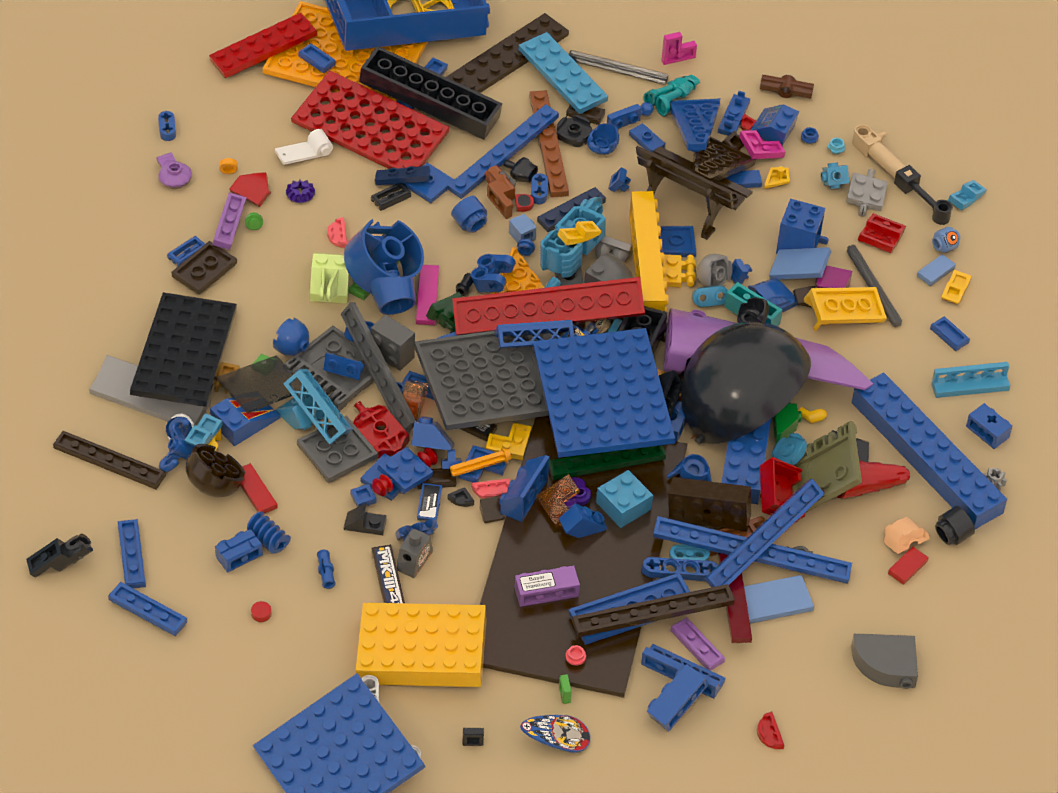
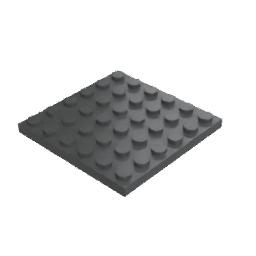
M494 331L415 341V351L446 430L549 416L532 346L499 348L498 337H495ZM520 335L523 340L529 341L527 335ZM514 336L503 337L504 343H511L515 339Z

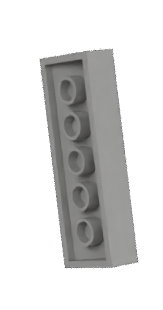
M106 355L103 365L89 389L92 395L167 422L175 414L183 413L189 416L196 426L211 404V398H209L207 407L130 395V388L138 366Z

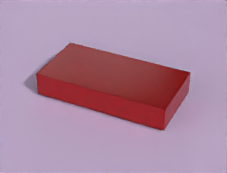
M912 547L888 570V574L904 585L928 562L929 557L915 547Z

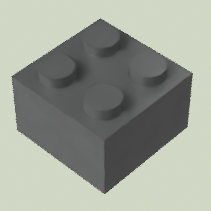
M384 315L371 327V334L385 361L391 367L401 371L415 358V332L387 315Z

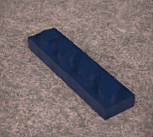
M594 187L538 216L537 222L547 232L555 229V225L574 206H580L584 199L589 200L593 197H601L604 204L606 203V197Z

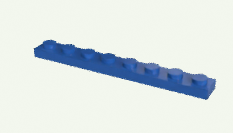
M545 104L448 185V190L462 199L485 180V172L490 167L495 165L500 167L503 165L505 160H509L558 119L559 113Z
M813 478L809 479L704 578L710 587L729 585L824 495V492Z

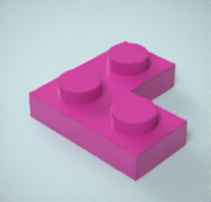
M680 32L664 35L661 58L663 65L696 58V42L682 43L683 36Z
M757 130L740 132L739 137L752 159L784 158L786 152L779 141L763 142Z

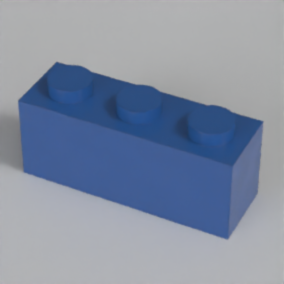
M688 664L679 668L672 682L667 683L662 688L660 696L650 702L647 713L669 732L709 684L706 678Z

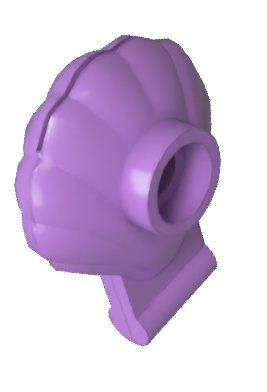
M172 152L156 157L158 164L161 166L158 174L159 181L164 186L180 188L189 182L192 177L191 168L186 164L177 162Z

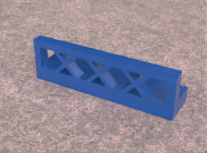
M572 320L497 325L494 329L495 337H498L499 348L533 346L535 338L539 341L544 340L539 334L550 333L553 335L550 339L554 337L558 339L561 337L557 333L569 332V337H574ZM520 335H533L534 337L531 341H525ZM514 336L515 339L511 343H504L503 337Z
M652 644L650 648L646 647L644 649L641 665L674 679L678 669L688 664L706 678L709 685L702 694L715 699L725 682V677L655 644Z

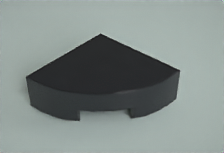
M465 487L448 494V500L457 506L469 507L474 505V499Z

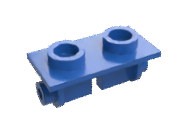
M333 353L325 354L324 371L360 380L361 371L363 372L365 367L362 361L340 357Z

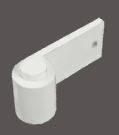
M316 129L309 134L307 142L275 148V153L282 164L286 165L327 156L331 153L333 145L322 129Z

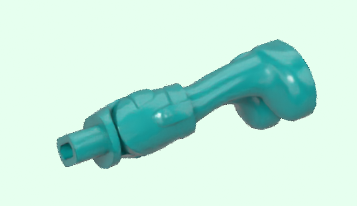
M692 74L678 77L669 81L664 87L647 91L643 95L644 102L651 103L653 107L656 105L657 112L661 116H665L670 112V102L675 98L688 96L696 88V85L700 83V80Z

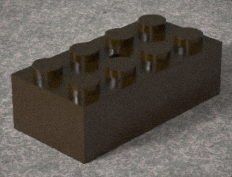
M673 477L668 491L669 519L693 525L747 531L751 518V486Z

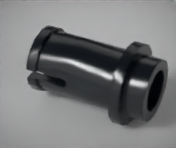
M470 273L465 274L461 282L456 285V293L459 292L461 296H465L470 292V287L473 284Z

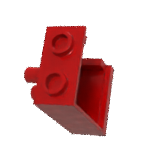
M774 457L760 465V498L763 513L771 516L793 495L792 486L801 481L802 469ZM805 513L798 520L805 517Z

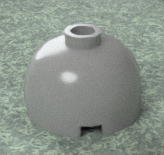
M709 254L700 261L697 267V278L701 285L704 287L718 285L726 287L723 284L726 280H730L732 275V262L727 259V256Z

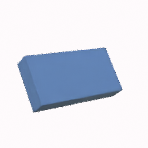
M942 254L919 270L917 277L929 286H932L954 270L956 264Z

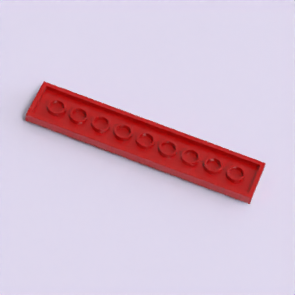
M640 277L452 298L457 336L494 331L497 325L561 320H572V323L645 315Z

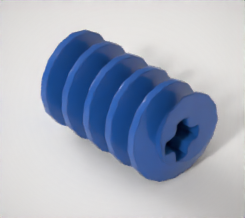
M257 512L249 520L247 530L251 529L270 553H279L287 547L291 537L285 535L286 532L280 530V527L275 525V522L270 520L268 516H264V512Z

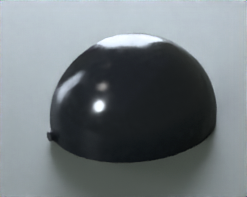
M741 322L716 331L697 348L687 365L681 388L683 413L690 429L696 435V443L699 445L701 443L719 444L742 437L769 421L795 397L808 377L811 368V358L804 346L792 334L776 325L765 322Z

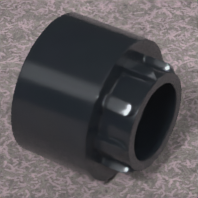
M954 506L940 515L935 525L936 532L941 540L949 545L953 543L958 545L975 534L971 519L959 506Z

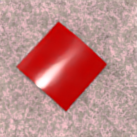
M873 213L867 220L865 228L859 234L858 241L892 253L901 239L906 226Z

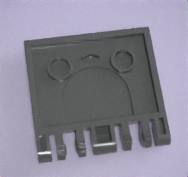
M335 326L327 329L313 340L305 351H300L283 366V370L292 376L299 369H308L339 411L346 407L352 398L374 381L355 342L346 339L344 333ZM333 353L340 357L362 361L365 367L363 372L361 371L360 380L324 371L325 354Z

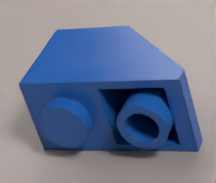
M574 504L559 518L565 532L577 538L607 529L604 523L605 519L600 512H595L586 506L583 507L578 504Z

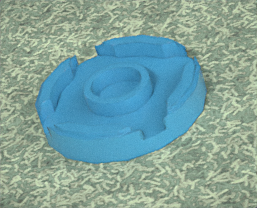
M798 433L789 434L790 437L780 439L772 451V456L788 464L795 465L798 463L807 449L806 440Z

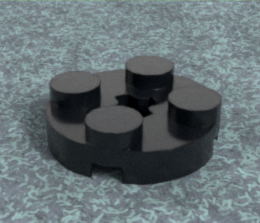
M573 115V118L563 117L557 124V138L574 147H581L583 143H586L589 134L592 132L590 121L579 115Z

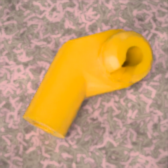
M801 407L798 410L801 411V417L810 423L822 421L827 417V412L824 409L809 411Z

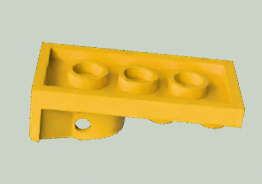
M876 287L811 288L804 297V302L814 308L818 322L813 327L814 331H817L821 325L882 323L887 319Z

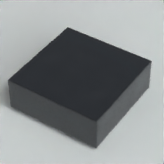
M463 728V746H483L484 728Z

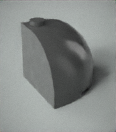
M606 253L599 257L585 271L584 283L634 278V276L622 260L612 253Z

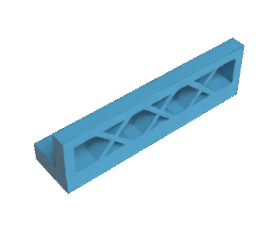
M999 362L934 369L931 384L935 397L1009 391L1010 383L1007 378L1009 363ZM998 369H1002V372H995V373H994V371H996V370H998ZM939 375H947L944 378H939Z
M299 369L283 383L329 445L342 435L348 434L353 430L308 369ZM297 378L302 383L301 391H295L291 386V383ZM305 394L312 396L313 406H307L304 403ZM316 409L322 410L325 413L324 422L317 420ZM328 425H334L338 430V433L332 438L327 433Z

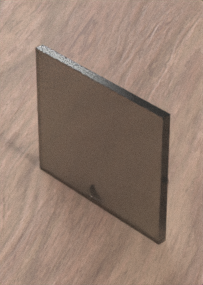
M276 355L218 376L217 380L244 411L249 413L291 397V393L283 383L294 374ZM297 378L291 383V386L295 391H301L302 383Z

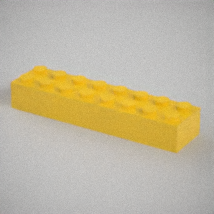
M631 191L629 220L635 277L641 278L644 306L667 312L665 305H668L669 299L668 294H665V291H667V281L663 279L665 277V266H662L664 254L660 252L662 250V239L658 237L661 235V227L657 225L659 223V212L655 211L658 208V201L654 199L653 191Z

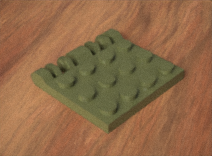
M853 421L838 427V436L835 432L831 431L828 433V436L824 435L813 443L807 444V452L794 465L803 471L801 472V481L792 486L793 494L812 478L824 492V495L805 513L862 483L855 435L857 434V427Z

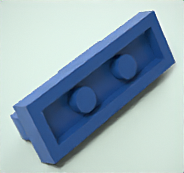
M738 91V95L733 94L719 125L718 133L727 136L733 131L737 133L742 116L746 113L750 104V98L745 97V92Z

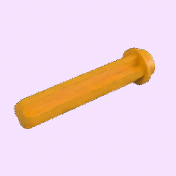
M501 448L499 452L450 466L452 476H458L501 462L508 463V460H511V453L509 449Z

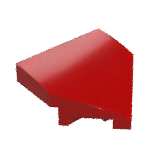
M266 172L240 175L229 188L231 193L246 197L247 201L258 207H261L267 196L271 194Z

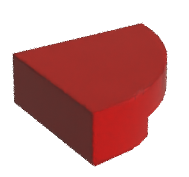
M744 114L741 119L742 131H750L756 120Z

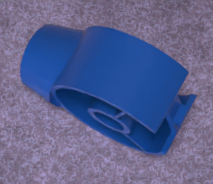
M372 219L347 243L344 250L346 269L359 287L372 294L382 314L393 315L405 312L416 304L413 278L420 272L424 263L422 245L416 234L403 222L398 220L392 226H380V223L376 222L371 226L373 223ZM371 234H383V235H382V236H373V235H371ZM399 260L403 270V277L399 276L396 263Z

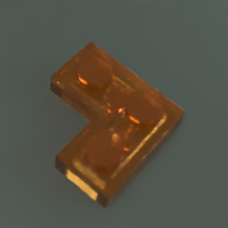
M568 474L536 497L555 526L559 527L562 525L559 518L569 510L564 502L578 494L580 490Z

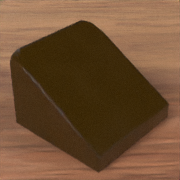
M735 131L722 141L737 150L744 146Z
M808 286L794 289L793 293L797 305L811 307L804 302V297L811 288L816 287Z
M499 496L480 499L479 508L484 523L503 520V514L500 513Z

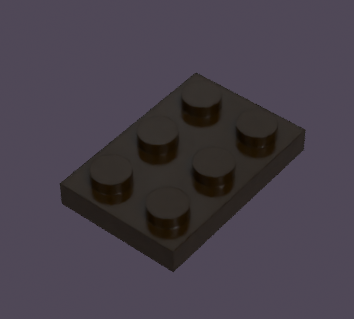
M208 241L171 272L174 279L199 295L237 264V258L222 248L212 245L211 241Z

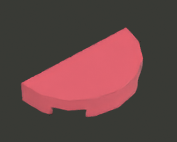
M344 217L335 219V222L329 225L327 230L329 241L341 248H345L347 245Z
M510 478L472 483L471 487L480 498L499 496L500 499L502 494H506L508 491Z

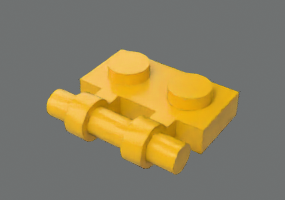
M664 254L663 266H665V277L663 279L667 281V287L681 288V282H687L689 287L694 286V281L696 280V273L694 272L696 261L694 256L688 255L686 261H681V255ZM681 270H687V272L681 273Z

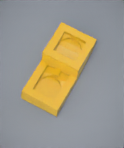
M580 221L576 223L575 228L559 229L558 236L566 245L582 243L601 234V230L593 221Z
M954 270L941 299L959 305L972 276Z

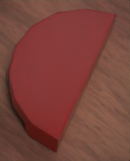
M768 712L763 715V718L758 723L757 735L760 741L767 747L784 749V742L773 712Z

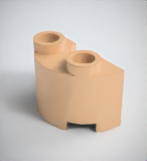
M909 517L897 520L893 524L888 525L884 530V544L897 554L909 549L910 544L914 541L920 544L930 539L928 532Z

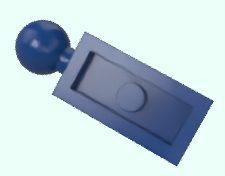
M644 102L641 106L635 104L607 115V123L614 124L617 129L640 121L641 115L650 116L653 113V105L649 102Z

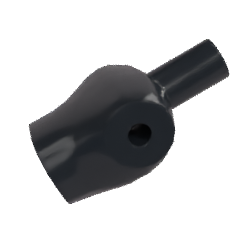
M522 157L516 163L509 160L504 162L505 167L512 169L510 176L517 181L531 182L532 177L538 172V166L534 165L526 157Z

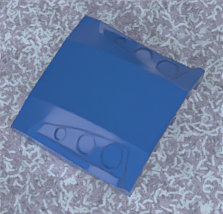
M771 279L748 286V289L783 309L782 312L797 306L793 293L778 279Z

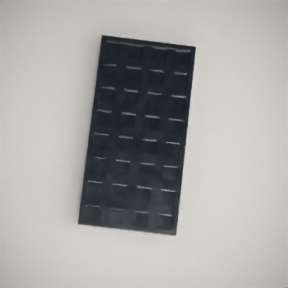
M163 292L130 388V395L207 407L237 310V304Z

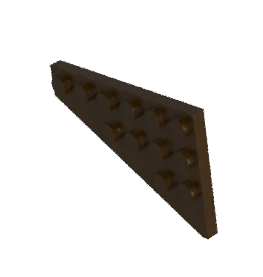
M710 136L706 150L693 153V173L714 183L754 166L757 159H752L751 156Z

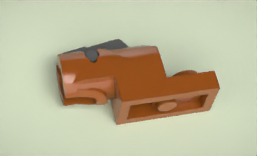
M492 166L485 172V180L488 183L487 197L505 219L512 217V209L514 207L512 200L515 199L516 181L508 176L499 166Z

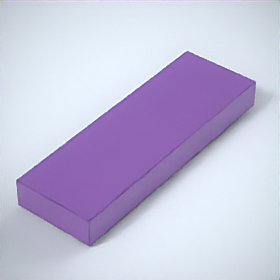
M687 617L671 626L670 631L706 669L711 671L725 662V657Z

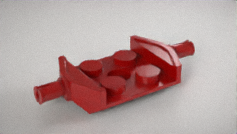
M361 401L355 403L354 407L360 414L355 417L353 424L377 451V459L384 453L391 457L406 447L410 441L409 434L385 406L376 405L371 408H365ZM378 426L385 427L384 430H377L376 428Z

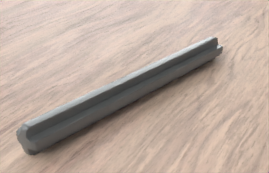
M854 244L847 247L848 255L868 287L877 288L884 312L892 326H901V317L858 248Z

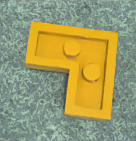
M513 423L509 437L490 433L485 449L494 452L501 451V448L509 449L511 458L523 460L532 426Z

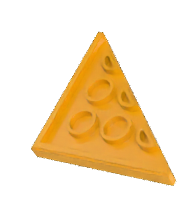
M512 247L509 256L515 259L516 264L511 273H500L507 281L503 291L492 292L491 294L544 288L535 272L530 269L523 256L518 253L517 248Z

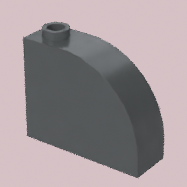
M854 633L851 644L852 657L855 665L864 676L883 686L904 689L916 687L918 668L915 636Z

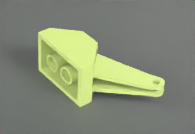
M313 253L310 301L348 303L351 276L345 266L344 254Z

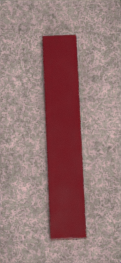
M718 553L719 564L729 555ZM741 573L729 584L735 600L734 605L726 606L731 643H752L751 626Z

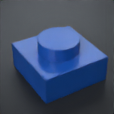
M369 484L350 490V495L357 507L367 503V506L376 503V496Z

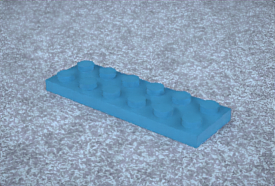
M548 32L519 44L518 50L579 114L608 101V95Z

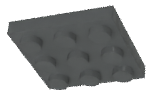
M347 415L344 418L353 430L339 437L334 443L329 445L319 430L297 440L299 448L328 483L378 458L377 451ZM328 425L327 433L332 438L338 433V430L334 425Z

